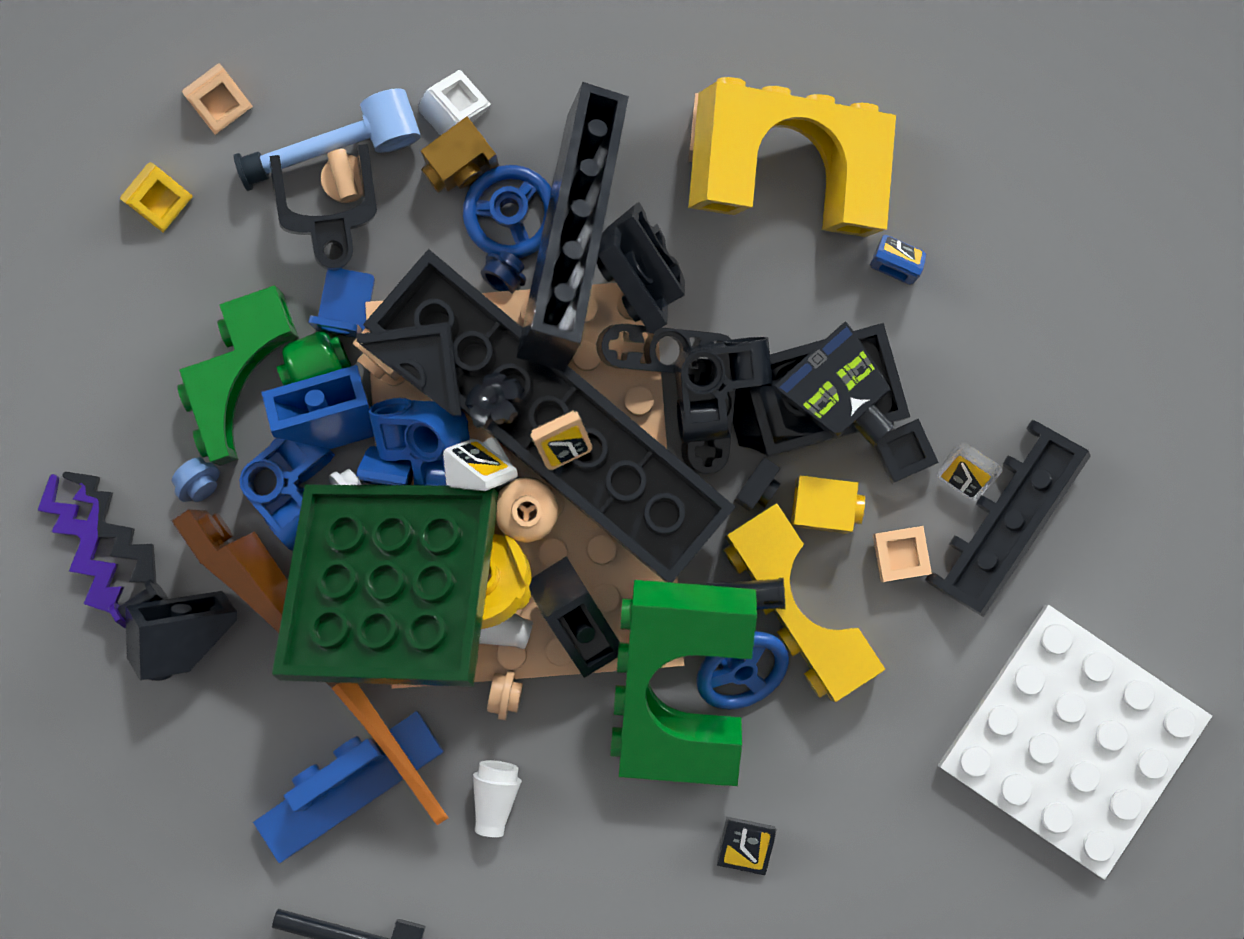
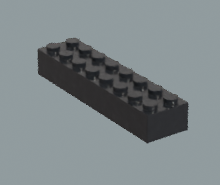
M428 249L363 325L369 332L449 322L452 330L461 410L471 419L472 417L469 414L471 409L465 405L466 396L475 385L480 384L483 387V379L486 375L498 372L499 374H504L508 380L518 379L525 389L521 394V400L517 403H511L517 410L518 415L513 418L512 423L503 422L498 425L492 420L486 431L664 582L672 583L736 506L569 366L565 371L516 358L522 327ZM572 411L578 412L592 444V450L554 470L547 469L531 437L532 430Z

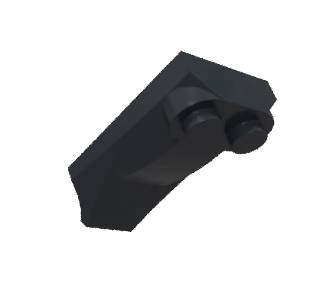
M884 323L855 330L854 333L890 387L889 392L875 406L891 423L910 418ZM825 339L770 354L772 387L736 388L733 426L739 446L757 450L770 457L835 439L780 397L774 390V385ZM852 425L840 437L858 433V430Z

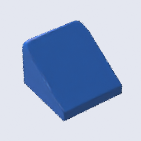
M370 446L366 450L357 469L356 477L364 483L374 485H412L413 469L411 460H382L379 458L377 446Z

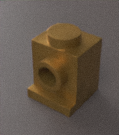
M468 116L420 150L427 164L421 171L437 192L444 188L450 191L455 186L463 189L482 174L480 168L485 164L490 169L499 166L496 153Z

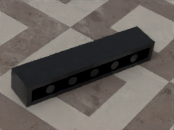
M582 82L568 112L516 358L565 371L581 344L629 98L627 95Z

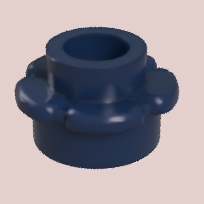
M501 251L499 255L489 253L485 257L487 259L486 265L481 270V276L495 290L513 293L518 285L524 286L526 284V277L522 273L525 267L513 254Z

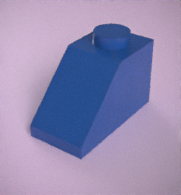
M357 365L261 392L271 433L275 438L333 449L374 437L368 413L370 403Z

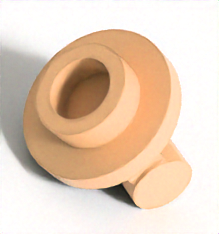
M337 149L327 154L329 161L324 165L321 172V184L324 191L337 202L350 203L358 200L363 196L357 157L348 155L346 149Z

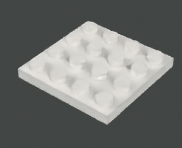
M1044 605L938 764V767L1105 880L1212 718V715L1050 605Z

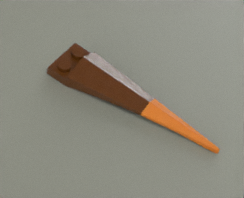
M188 509L173 519V524L198 561L232 589L279 633L288 580L255 531L229 543L227 540L232 538L233 535L227 524L217 513L211 516L207 510ZM326 682L383 750L435 824L438 826L448 819V816L358 683Z

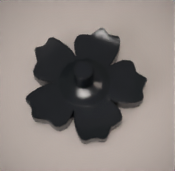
M494 372L484 377L483 387L480 384L473 387L466 396L465 405L471 409L469 414L476 428L486 430L492 420L498 425L503 422L512 423L513 418L518 415V412L511 403L519 402L521 394L525 391L518 379L508 380L504 374Z

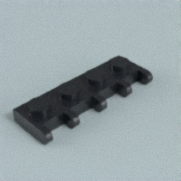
M1031 420L1026 429L1039 439L1022 463L1011 456H1007L1002 463L1004 467L1015 473L998 501L995 503L981 495L976 502L979 508L989 514L971 541L968 543L954 535L949 542V545L962 554L947 577L943 579L940 575L932 572V574L927 575L925 581L982 617L985 616L1091 457L1089 450L1035 420Z

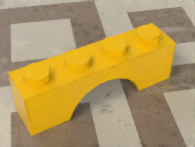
M777 503L725 537L730 545L723 549L738 574L746 570L753 581L784 577L786 609H763L762 611L765 615L773 611L783 628L777 631L779 638L792 657L800 652L810 668L803 674L819 698L827 694L831 701L837 702L886 670L859 628L832 630L821 627L810 621L797 607L791 592L790 573L795 557L804 544Z

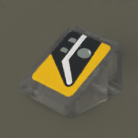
M964 442L953 447L937 471L936 476L968 499L975 501L991 486L1003 470L1001 469L1002 466Z

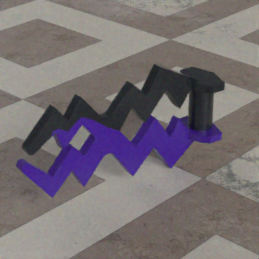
M64 472L62 474L63 478L82 485L72 500L93 504L88 519L80 520L76 519L79 505L55 502L60 479L57 475L52 474L48 479L37 511L60 515L51 531L52 533L74 535L80 538V544L69 572L95 576L84 604L109 612L116 623L126 628V605L168 599L163 589L156 582L154 544H132L134 528L106 523L105 517L113 492L96 491L100 477L73 472ZM100 538H116L110 554L111 557L138 560L129 582L145 583L146 589L121 606L117 603L124 587H109L118 564L93 560Z

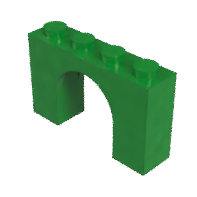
M634 580L633 599H622L620 629L630 630L629 643L619 642L617 672L627 673L626 686L616 685L613 715L623 716V726L612 727L610 753L611 757H620L619 777L738 787L742 752V717L694 714L676 710L666 705L655 695L649 681L654 673L663 665L684 656L702 655L752 659L757 620L756 589Z

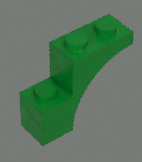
M275 285L219 304L224 318L217 320L218 328L226 347L233 346L234 351L179 369L183 383L177 385L178 394L186 412L193 411L199 429L193 430V438L198 452L202 458L209 457L210 462L219 466L238 460L234 442V416L239 396L249 376L274 350L299 338L284 294Z

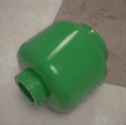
M318 331L285 345L282 351L284 364L276 366L284 386L351 367V364L339 337L331 339L326 332Z

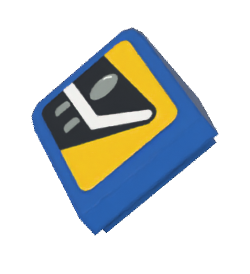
M883 235L870 262V266L879 272L911 285L915 283L923 271L926 253L891 236Z

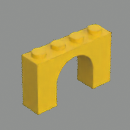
M718 78L715 83L698 92L688 208L728 215H736L752 208L759 146L765 134L771 128L782 127L795 130L807 137L817 148L824 162L826 188L822 230L867 237L887 230L896 115L878 112L879 107L871 103H853L850 106L835 104V98L829 95L813 94L804 98L791 95V90L786 87L766 86L761 90L746 87V81L739 78Z

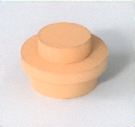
M507 671V675L494 674L487 706V712L498 714V719L505 721L508 711L518 712L523 688L522 683L514 682L515 672Z

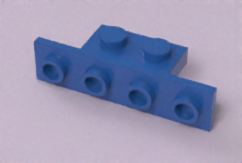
M418 711L389 729L416 771L444 753V750ZM356 736L335 749L333 754L337 759L320 770L318 765L314 764L296 775L291 780L295 787L283 795L286 800L253 821L278 863H282L404 780L374 739L367 738L362 742L359 736Z

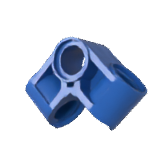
M392 398L372 405L368 413L379 458L386 461L411 460L414 485L449 486L446 483L443 453L448 447L470 440L468 420L465 413L462 411V417L455 418L434 401H417L408 398Z
M275 438L270 446L244 467L241 471L239 482L243 494L264 517V521L289 550L293 551L304 488L299 485L322 470L334 458L335 454L329 448ZM264 469H271L277 478L276 487L270 494L261 496L254 488L255 476Z

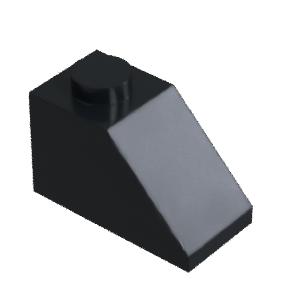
M567 556L531 578L529 589L532 598L584 678L618 657L620 641Z
M222 591L126 605L127 659L140 681L146 679L162 681L169 679L175 674L190 672L237 621V611Z

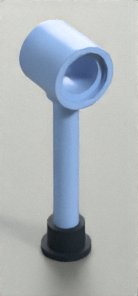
M400 88L389 89L367 97L360 103L363 120L264 155H261L259 151L243 157L240 153L234 154V162L242 184L247 191L253 190V184L269 179V173H271L269 157L273 155H280L281 169L369 138L373 143L375 151L378 153L396 151L415 143L420 139L421 135L406 91Z

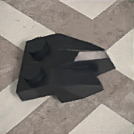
M640 202L636 203L602 232L596 264L605 280L609 283L615 281L623 292L622 302L632 320L635 322L641 320L651 334L667 325L668 305L685 296V280L679 263L666 249L665 237L658 224L651 226Z

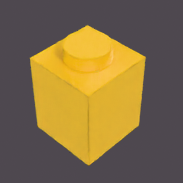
M800 475L795 480L790 524L792 527L845 534L853 532L854 523L862 524L865 495L857 494L858 482Z

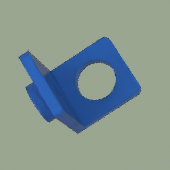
M345 269L327 270L318 317L310 315L308 323L316 331L356 338V334H361L366 328L363 325L366 322L365 302H371L375 283L374 276L368 273Z

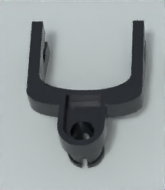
M368 144L358 145L356 150L364 200L361 204L350 210L331 215L308 216L291 211L286 202L280 155L269 157L280 227L291 234L311 235L315 260L321 267L327 270H339L349 263L353 254L350 229L366 225L373 220L377 212ZM329 243H333V245L340 248L342 255L340 258L332 260L325 256L323 249Z

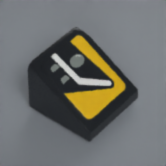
M726 816L717 866L766 875L777 829L775 826Z

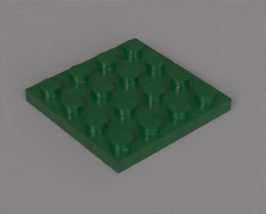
M305 485L272 675L280 681L474 687L497 514V498L499 493L495 487L483 491L431 485Z

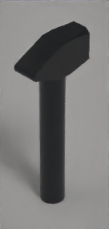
M277 909L272 924L274 929L311 939H390L282 909ZM397 919L391 939H423L426 926Z

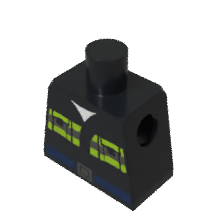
M846 321L774 385V390L780 397L835 439L839 438L853 425L870 445L874 446L894 427L875 406L889 392L890 387Z

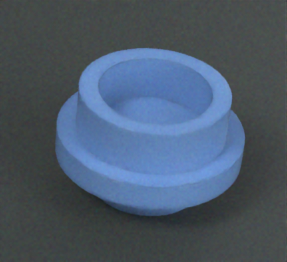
M201 457L187 461L177 469L172 477L175 495L182 502L192 500L200 502L206 499L217 487L216 481L219 478V469L211 462L206 463Z

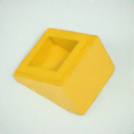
M149 162L121 195L120 199L164 233L193 195L160 168Z

